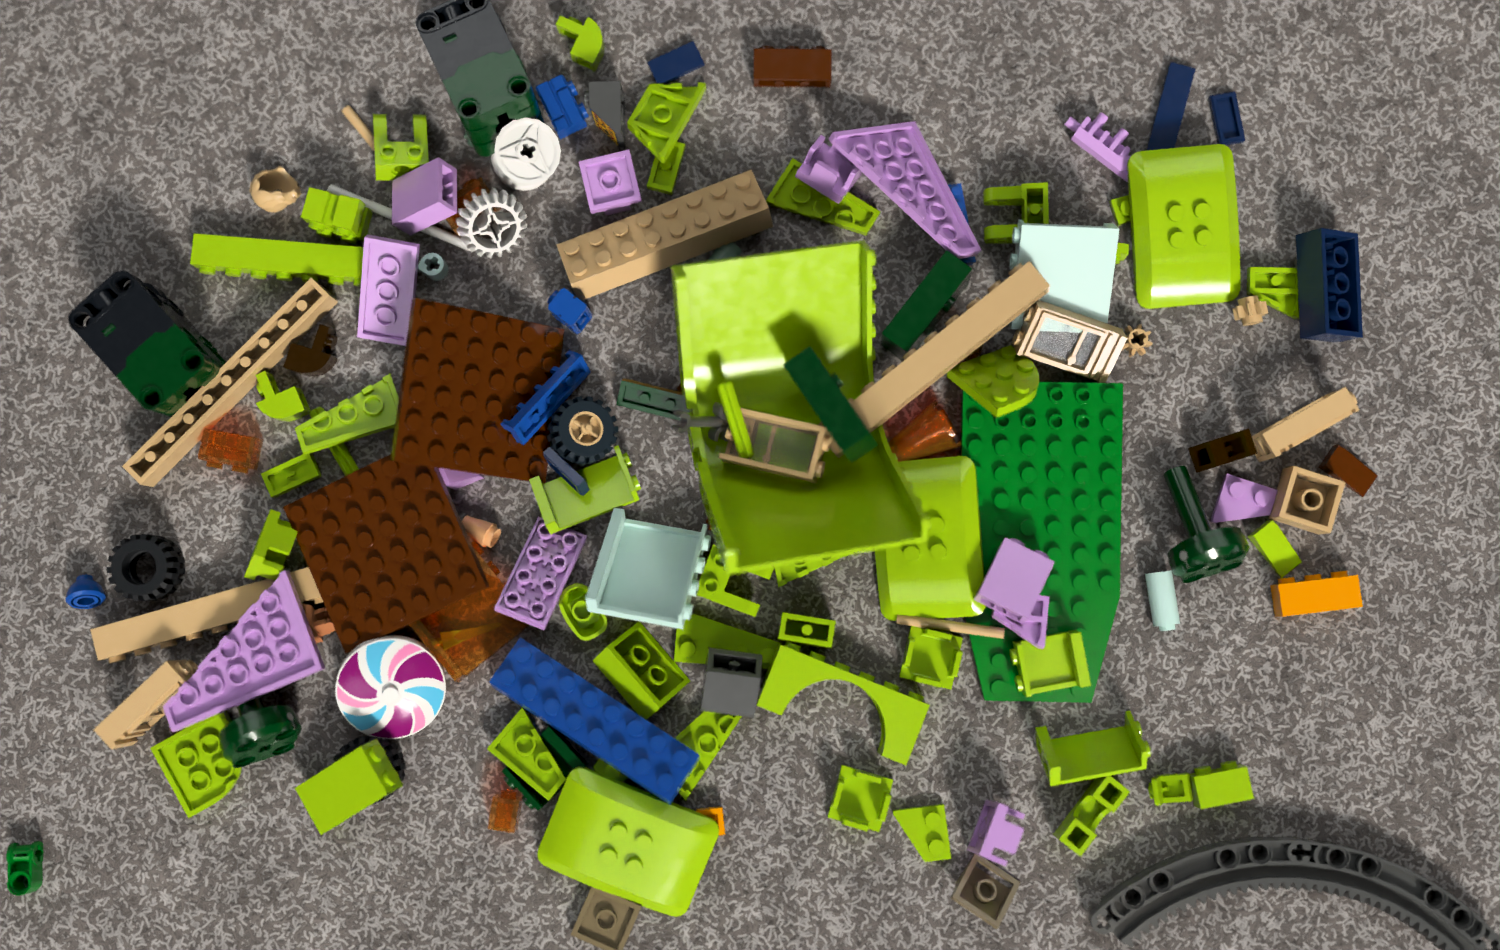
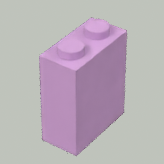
M438 157L392 180V225L410 236L457 214V169Z
M1005 537L992 560L974 600L1024 624L1028 620L1055 562L1050 560L1046 553L1039 550L1032 551L1024 547L1025 544L1020 540Z

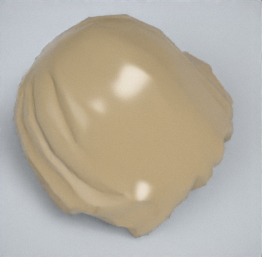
M282 166L272 170L260 171L254 176L249 189L256 205L267 212L274 213L295 203L301 195V188L298 186L297 181Z

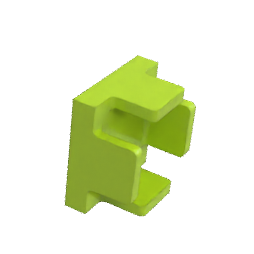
M270 509L244 575L245 578L255 580L256 576H262L276 581L280 576L279 573L283 572L284 562L287 555L291 552L297 531L292 529L290 522L279 519L281 512Z
M910 626L899 677L951 690L954 677L957 678L963 653L960 649L963 638Z
M841 764L827 817L841 821L843 825L863 831H868L869 829L880 832L882 821L885 822L892 797L890 791L893 779Z

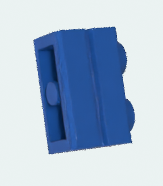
M559 75L549 82L546 81L536 86L535 89L559 139L588 127L585 121L589 117L583 103L577 104L574 98L578 93L572 80L567 82L564 75Z
M565 288L560 289V291H554L547 301L549 304L548 309L554 318L563 325H566L576 335L581 333L592 318V313L588 306L579 298H575Z

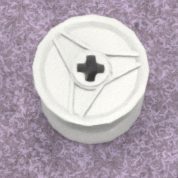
M527 117L513 120L505 125L498 134L495 143V153L491 155V162L494 172L501 182L512 189L527 191L538 188L554 173L559 164L561 149L558 137L548 125L540 120ZM523 151L524 154L529 153L530 157L528 158L527 155L522 156L521 152Z

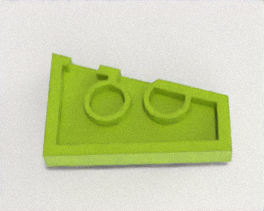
M522 707L487 750L549 801L566 781V778Z

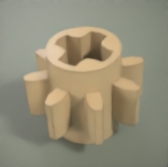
M1258 296L1241 298L1238 300L1239 306L1232 308L1235 321L1242 320L1243 326L1263 322L1262 316L1268 314L1266 301H1259Z
M1142 324L1136 326L1134 330L1131 326L1125 328L1127 340L1122 350L1126 349L1129 351L1128 355L1130 358L1134 356L1135 352H1138L1140 356L1146 354L1143 347H1150L1153 344L1151 341H1148V335H1150L1151 331L1145 332L1142 330ZM1138 337L1140 342L1133 344L1131 339Z

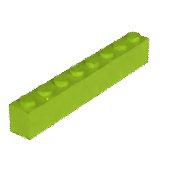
M194 233L190 264L199 269L200 273L215 275L216 271H225V275L232 277H241V273H251L250 276L257 279H267V275H275L276 279L282 281H292L293 277H300L304 282L313 278L317 282L318 279L328 280L329 284L344 285V281L353 282V285L361 287L364 247Z

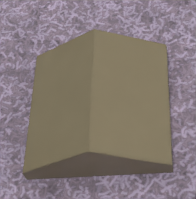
M974 853L956 881L951 899L995 929H998L1021 882L984 857ZM976 862H979L1012 884L1011 888L1009 889L976 867Z

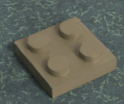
M591 887L570 935L603 950H623L642 905Z

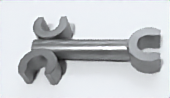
M715 402L713 405L715 416H690L681 410L674 411L673 415L680 417L681 421L678 425H671V429L684 433L689 427H711L708 432L709 439L718 441L719 438L728 441L725 438V434L729 424L721 403Z

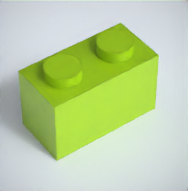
M782 612L777 641H788L830 649L832 648L836 621Z
M1226 761L1220 763L1221 768L1211 769L1210 766L1194 768L1195 773L1189 774L1194 806L1199 809H1206L1254 799L1247 766L1237 764V761Z

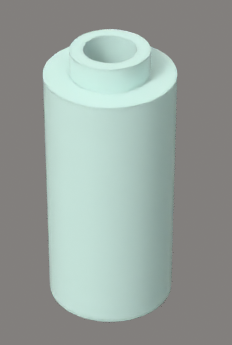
M1172 570L1145 574L1153 627L1159 626V631L1175 630V624H1180Z

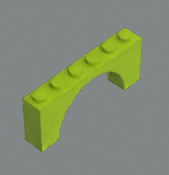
M786 641L785 646L778 643L758 692L756 706L782 716L791 699L802 689L813 683L831 679L853 683L867 693L878 711L881 723V738L877 753L907 765L930 706L923 702L924 696L912 691L905 695L898 692L900 687L887 681L884 682V685L874 682L875 676L860 671L858 676L849 672L851 667L838 661L831 665L824 662L826 657L813 651H811L810 655H806L800 652V646Z

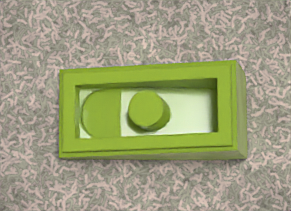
M1267 520L1247 536L1280 578H1283L1302 562L1274 520Z

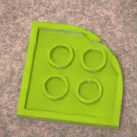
M1011 345L957 364L947 372V377L996 418L1030 403L1036 396L1039 385V372L1034 363L1025 356L1017 355L1015 348Z
M227 711L191 725L150 748L188 818L222 800L233 789L241 774L242 767L234 768L231 761L223 757L219 746L218 736L220 731L232 722Z

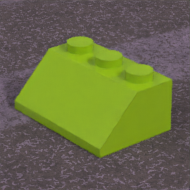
M640 621L609 644L592 660L635 712L646 720L690 682V679Z

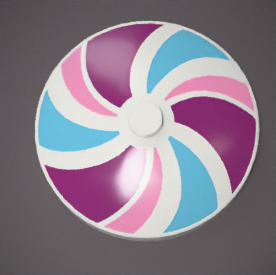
M385 635L361 643L347 655L337 675L336 700L342 715L360 732L383 739L403 738L424 729L439 713L446 692L445 673L437 656L423 643L406 636Z

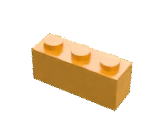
M1347 571L1330 572L1331 578L1323 579L1321 574L1304 575L1305 581L1295 582L1294 577L1279 578L1278 584L1270 585L1275 616L1283 617L1363 607L1358 575H1348Z

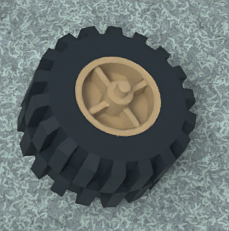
M579 396L573 400L566 401L551 415L549 419L551 422L547 425V431H550L547 440L548 442L552 441L553 445L551 448L554 451L557 450L558 455L562 459H567L568 464L577 463V466L589 465L605 457L613 449L611 446L617 440L614 434L618 432V426H614L613 423L617 420L615 415L610 417L609 412L611 409L609 406L602 407L603 401L599 399L593 401V397L590 396L582 399V396Z

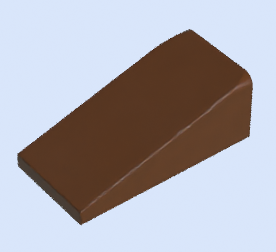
M1339 444L1332 446L1319 465L1320 469L1333 478L1346 482L1345 486L1361 497H1364L1377 478L1373 471Z

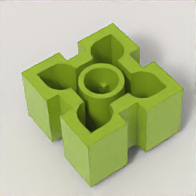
M309 187L301 218L309 223V228L317 230L316 234L331 238L332 234L341 236V240L356 244L357 240L364 242L373 212L365 207L366 205L360 199L344 195L338 196L327 191Z

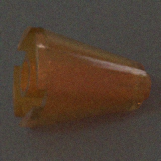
M937 399L931 402L888 442L892 453L896 454L898 462L919 460L962 446L961 440L956 442L954 439L958 433L944 409L938 411L936 405L940 404Z

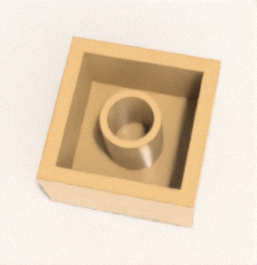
M1296 466L1284 468L1268 519L1318 535L1331 533L1346 482Z

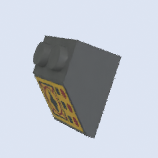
M621 81L589 82V91L584 92L588 116L593 117L596 126L620 148H626L625 96Z

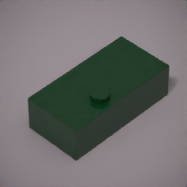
M946 250L881 333V345L904 361L903 356L913 348L917 350L945 313H948L953 307L956 299L969 284L972 268Z
M810 346L783 364L840 450L851 463L878 446L874 437L840 390L843 383L835 372L829 374Z

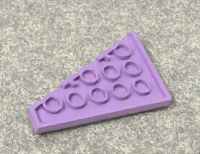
M915 121L832 132L828 138L830 143L945 250L958 259L978 255L981 248Z
M285 570L279 573L280 576L269 589L264 590L259 600L252 604L238 620L239 623L234 629L222 638L218 647L208 654L198 666V670L187 682L180 686L177 694L171 697L163 706L172 732L182 730L325 669L289 571Z

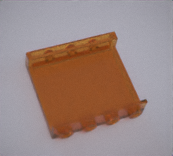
M475 540L471 544L490 587L410 624L453 680L458 683L529 626L527 623L495 611L494 607L506 582L502 583L497 577L500 571L491 560L486 563L480 556L484 551Z

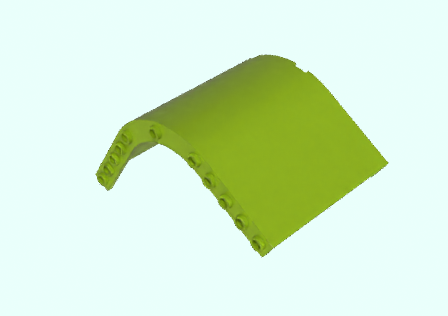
M865 240L671 266L682 395L685 397L686 409L690 410L687 413L690 416H715L713 413L714 403L722 404L717 386L722 382L731 381L740 408L819 425L821 420L783 366L784 363L809 346L813 349L829 374L833 372L837 374L843 383L840 390L847 400L858 398L862 394V388L868 383L874 382L873 361L876 360L875 348L872 345V338L876 337L875 325L872 322V314L876 313L875 301L872 298V290L876 289L875 276L872 274V266L876 265L874 249H870ZM759 424L753 447L754 455L750 460L764 462L763 456L766 454L773 426ZM880 425L871 433L878 446L853 463L845 455L838 458L831 449L828 452L824 451L822 462H825V469L822 478L818 477L816 484L731 463H724L719 459V454H725L728 441L719 438L718 441L709 439L708 432L711 427H689L687 430L694 469L699 473L701 498L727 575L927 541V530L931 529L930 516L923 511L921 499L915 496L913 485L907 481L904 468L899 467L897 456L895 453H892L883 425ZM777 427L770 453L771 461L768 464L807 473L816 436Z

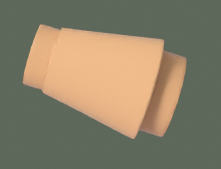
M468 515L462 520L466 533L482 547L488 546L492 548L498 542L501 529L497 528V524Z

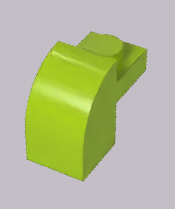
M560 15L556 22L558 32L575 40L570 51L572 61L596 72L605 51V44L599 26L589 17H587L584 25H582L574 17L565 18Z
M263 371L256 375L259 382L256 384V388L260 396L265 398L257 402L256 405L264 414L280 421H293L310 413L311 410L302 389L293 386L280 392L273 374Z

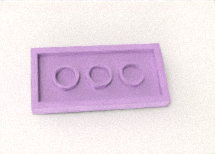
M368 234L364 237L358 338L406 346L411 302L416 295L420 244Z

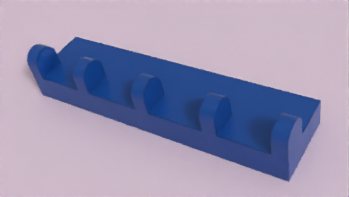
M568 350L565 354L568 359L559 368L553 366L550 370L553 375L544 385L537 384L533 388L536 393L526 404L519 403L516 406L518 413L510 421L504 419L500 423L505 430L511 432L517 443L525 445L591 373L581 354Z

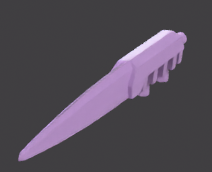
M1102 112L1098 114L1093 122L1087 116L1081 124L1070 117L1064 125L1074 132L1071 140L1128 183L1127 162L1130 158L1128 155L1131 148L1128 146L1124 147L1122 142L1129 133L1125 129L1120 128L1112 138L1109 135L1110 132L1101 129L1108 120V117Z

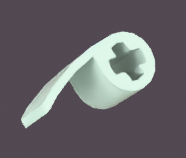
M437 253L424 255L418 264V270L435 281L444 279L449 271L446 261ZM431 264H434V265H437V264H438V265H439V268H438V269H434V268L431 269L430 266H431Z

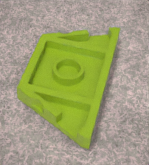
M698 82V87H682V83H671L669 85L649 84L627 121L628 129L661 163L665 164L706 90V83Z

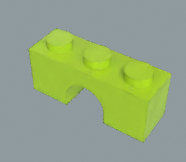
M1111 776L1095 778L1053 835L1081 857L1097 836L1095 830L1100 821L1108 813H1114L1130 791Z

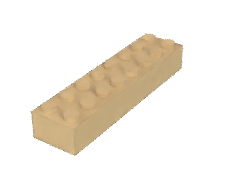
M749 170L559 243L557 248L576 297L582 301L717 249L724 244L727 245L773 227L767 202L752 170Z

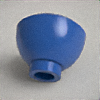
M85 574L78 576L76 582L69 587L65 601L73 608L90 609L101 605L106 600V595L103 587L93 580V576Z

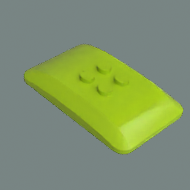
M1223 144L1139 151L1131 155L1127 162L1135 296L1139 305L1147 309L1221 303L1236 299L1241 288L1240 243L1233 154L1230 148Z
M966 456L898 461L899 467H903L905 470L907 481L913 485L915 496L920 497L923 511L930 516L931 529L927 530L926 542L875 550L881 613L886 619L891 621H897V615L933 619L980 615L984 612L986 606L975 601L974 598L985 575L975 463Z
M576 767L568 774L538 848L537 856L540 863L574 880L622 897L651 910L677 917L686 913L718 838L719 826L716 820L673 802L669 805L651 793L588 768Z

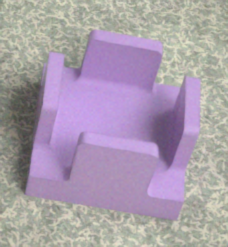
M820 135L809 149L805 161L798 169L795 177L839 204L859 179L862 172L834 145L830 147L823 143L826 137Z
M630 150L579 161L591 214L604 211L607 216L631 210V204L642 202Z
M986 800L967 850L1006 866L1008 861L992 855L993 849L998 848L1011 854L1016 853L1024 829L1006 821L1005 817L1006 814L1023 819L1025 814L1001 803Z

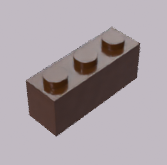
M768 45L754 48V87H830L832 49H826L823 46H814L811 49H800L798 46L775 49L773 46Z

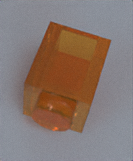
M501 790V794H496L492 797L487 829L515 833L518 830L523 800L522 797H516L517 792Z

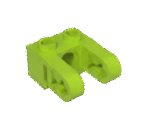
M373 114L376 181H392L429 162L426 114H413L414 142L388 141L386 114Z
M1048 182L1021 184V186L990 187L983 190L984 205L1021 206L1024 223L1049 224ZM1018 224L985 227L984 242L988 244L1012 243L1013 228L1018 227Z
M713 544L699 580L697 595L756 617L760 607L759 604L725 592L730 574H726L718 547ZM774 567L747 572L770 580Z

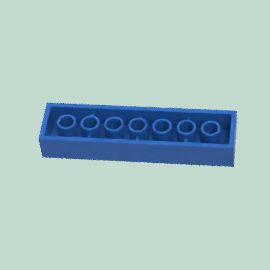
M521 637L489 681L494 689L669 805L700 760L699 754Z

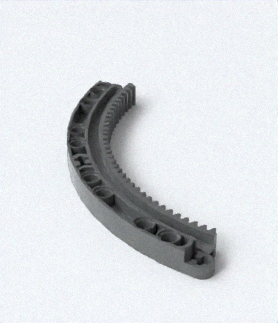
M1292 836L1247 837L1219 841L1178 853L1145 868L1110 890L1101 898L1102 902L1092 909L1088 918L1089 924L1096 932L1100 934L1112 932L1120 942L1133 947L1131 938L1135 937L1141 940V930L1149 934V924L1158 928V918L1167 922V913L1176 917V908L1186 912V903L1195 908L1196 899L1205 904L1206 896L1216 900V894L1226 897L1227 891L1236 895L1237 889L1247 893L1248 888L1258 891V887L1268 890L1270 886L1279 890L1281 886L1289 890L1291 886L1296 890H1300L1302 887L1307 891H1311V889L1317 892L1324 891L1328 894L1334 893L1341 897L1345 896L1349 899L1366 903L1390 914L1417 930V933L1425 936V939L1434 943V946L1440 950H1488L1486 949V943L1480 939L1482 937L1491 941L1490 944L1493 947L1491 950H1500V936L1481 917L1442 887L1412 870L1364 850L1329 841ZM1259 844L1261 852L1258 856L1253 857L1252 849ZM1297 847L1305 850V854L1302 852H1294L1293 855L1291 852L1292 849H1296ZM1228 849V859L1221 862L1220 853ZM1336 849L1337 857L1334 861L1330 862V852ZM1365 858H1368V867L1362 870L1361 863ZM1157 873H1163V881L1158 885H1154V876ZM1130 889H1135V898L1132 901H1126V892ZM1432 890L1433 897L1430 901H1427V893ZM1107 907L1114 914L1115 918L1113 919V917L1108 915L1105 919L1107 922L1106 926L1101 924L1096 926L1099 922L1097 916L1102 915L1105 917L1108 914L1105 909ZM1459 910L1460 916L1454 921V914Z

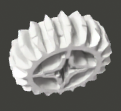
M492 187L489 194H487L485 189H481V195L478 197L475 193H472L471 197L473 200L471 202L464 200L463 202L466 208H458V213L461 217L456 218V223L459 226L456 231L461 236V242L467 245L469 251L473 252L476 250L477 255L480 257L486 253L487 257L491 259L494 252L502 257V251L505 249L511 253L510 246L512 244L519 246L517 238H525L522 229L527 228V223L524 221L527 215L522 211V204L518 201L516 202L517 199L513 194L508 195L506 190L503 189L498 193L496 188ZM492 207H502L509 212L493 211ZM490 216H492V218H493V220H494V221H493L494 224H492L493 231H492V229L490 228V224H489V223L491 222V217H490ZM475 234L490 235L491 239L479 238Z

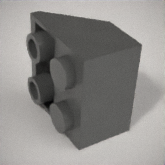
M709 648L705 663L700 711L754 718L761 679L762 655Z

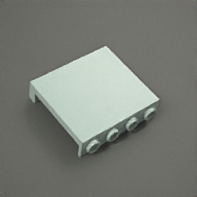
M1018 219V227H1014L1012 233V243H1016L1015 253L1010 255V269H1013L1020 263L1024 266L1030 261L1050 285L1049 292L1039 300L1108 323L1119 228L1113 223H1103V226L1024 223L1023 220ZM1024 312L1009 323L1011 329L1021 330L1024 323ZM1045 317L1039 331L1082 332L1083 330Z
M614 508L585 597L588 612L683 629L685 620L691 619L693 604L690 603L692 596L696 597L698 593V573L702 574L704 571L705 558H703L704 551H709L711 545V535L707 533V524H703L701 532L626 519L624 509Z

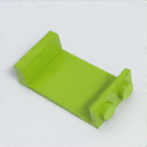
M619 445L614 446L617 456L576 471L585 479L590 489L584 496L575 491L562 477L544 484L539 476L529 479L545 526L550 534L613 511L614 508H621L640 500L637 491L641 490L636 474L630 476L628 468L632 467L627 452L621 453Z
M1125 711V726L1050 739L1046 726L1035 728L1036 747L1050 786L1147 769V757L1151 756L1148 742L1143 741L1141 737V725L1138 720H1134L1131 711Z
M376 738L358 747L295 787V790L320 835L404 785L388 759L384 748Z

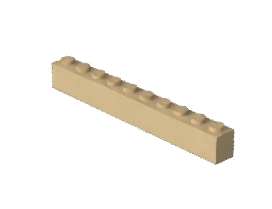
M1030 261L1024 266L1021 263L1015 266L1009 272L1010 277L1003 282L1000 280L995 282L987 290L989 293L982 299L977 297L966 306L968 309L961 316L956 314L945 323L946 328L939 333L934 331L924 340L925 344L918 350L913 348L903 356L904 361L897 367L895 365L888 367L882 373L883 378L876 383L872 381L862 388V394L855 400L852 398L848 399L870 433L1049 292L1050 285ZM832 438L830 449L840 458L844 454Z
M310 278L220 368L217 376L205 387L202 386L122 467L140 485L154 487L258 383L256 375L263 371L269 372L288 353L291 342L297 344L338 301L320 283Z
M309 567L290 572L301 604L314 601V605L324 603ZM271 579L261 580L90 629L97 659L109 660V664L126 660V654L134 652L135 656L151 653V647L160 645V648L164 649L176 646V640L186 638V642L203 638L202 633L211 630L212 634L228 631L227 625L238 624V620L252 604L259 600L264 590L269 589L275 581Z

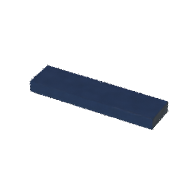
M1170 62L1145 151L1175 148L1195 68Z

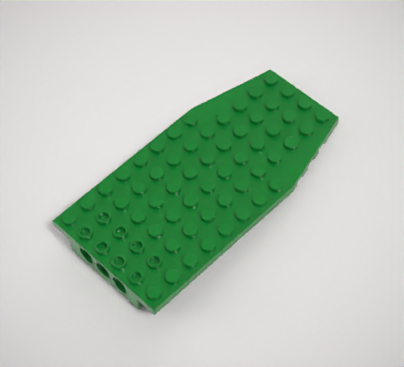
M1039 382L1036 396L1030 403L997 418L962 390L961 456L970 458L976 467L984 575H986L1005 537L1020 540L1025 544L1024 547L1032 551L1039 550L1046 553L1049 559L1055 562L1040 592V595L1049 596L1046 635L1071 630L1081 632L1091 686L1080 688L1073 686L1032 694V697L1026 698L1022 691H1017L1015 676L1018 675L1017 665L1012 664L1010 649H1013L1012 642L1023 640V638L992 618V609L986 606L984 612L980 615L964 617L965 623L1005 628L1004 639L969 634L978 679L985 701L1092 703L1120 598L1123 383Z

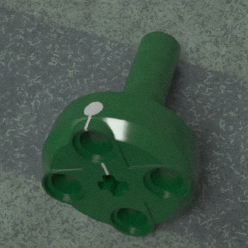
M1178 466L1166 471L1163 476L1188 535V539L1174 546L1167 554L1173 574L1181 578L1182 583H1190L1242 565V561L1250 547L1241 529L1231 526L1212 530L1187 467Z
M257 697L236 706L240 717L226 725L218 736L223 757L231 761L234 768H240L289 752L295 747L294 743L302 727L292 707L277 705L264 708L261 697Z

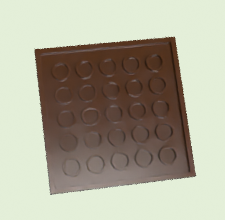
M413 298L390 461L530 482L529 479L539 476L544 484L546 482L548 463L543 456V452L550 446L551 441L548 442L547 436L550 434V431H547V425L551 420L548 419L525 445L517 443L511 432L505 430L500 423L504 419L510 421L518 413L516 406L519 403L526 404L536 393L533 388L537 384L544 385L553 375L550 372L553 366L560 367L564 329Z
M391 454L283 507L292 529L297 531L296 539L345 654L350 653L363 642L389 635L490 587L438 468L390 461Z

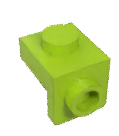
M1189 773L1156 775L1149 782V795L1151 799H1154L1155 806H1160L1163 803L1191 802L1193 800Z

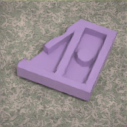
M1225 474L1210 522L1218 523L1268 516L1271 514L1278 490Z
M1039 595L1028 620L1024 624L992 609V618L1038 649L1045 648L1049 596Z

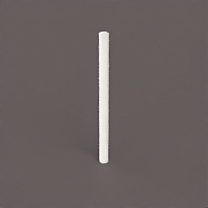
M332 184L329 185L327 192L338 196L344 195L360 199L366 205L365 207L369 208L373 213L392 220L391 208ZM432 225L420 231L469 251L467 245L461 242L460 236Z

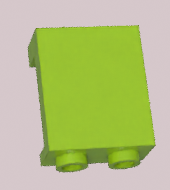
M1071 630L1046 635L1045 648L1038 649L1025 639L1012 642L1013 649H1010L1012 664L1017 665L1018 675L1015 676L1017 691H1022L1026 698L1032 697V694L1062 688L1091 686L1081 632Z

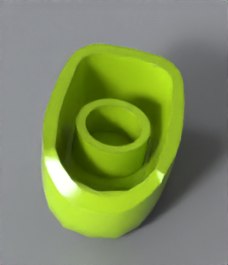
M573 583L563 589L559 598V607L565 621L575 635L581 640L589 641L607 629V618L604 614L588 612L585 597L589 587L582 583Z

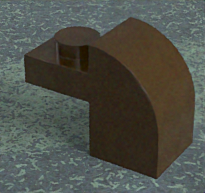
M320 324L312 348L291 342L283 368L310 377L320 376L330 371L338 359L329 354V351H333L337 344L336 331L331 327Z
M1249 428L1188 448L1196 473L1258 454Z

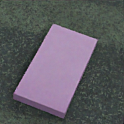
M538 516L494 607L495 611L545 630L585 544L587 535L569 528L550 534L543 518Z

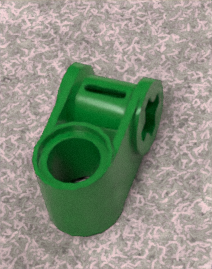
M34 841L32 844L26 845L11 843L6 853L8 890L17 896L37 891L43 881V843L41 841ZM24 876L28 879L27 887L23 884Z

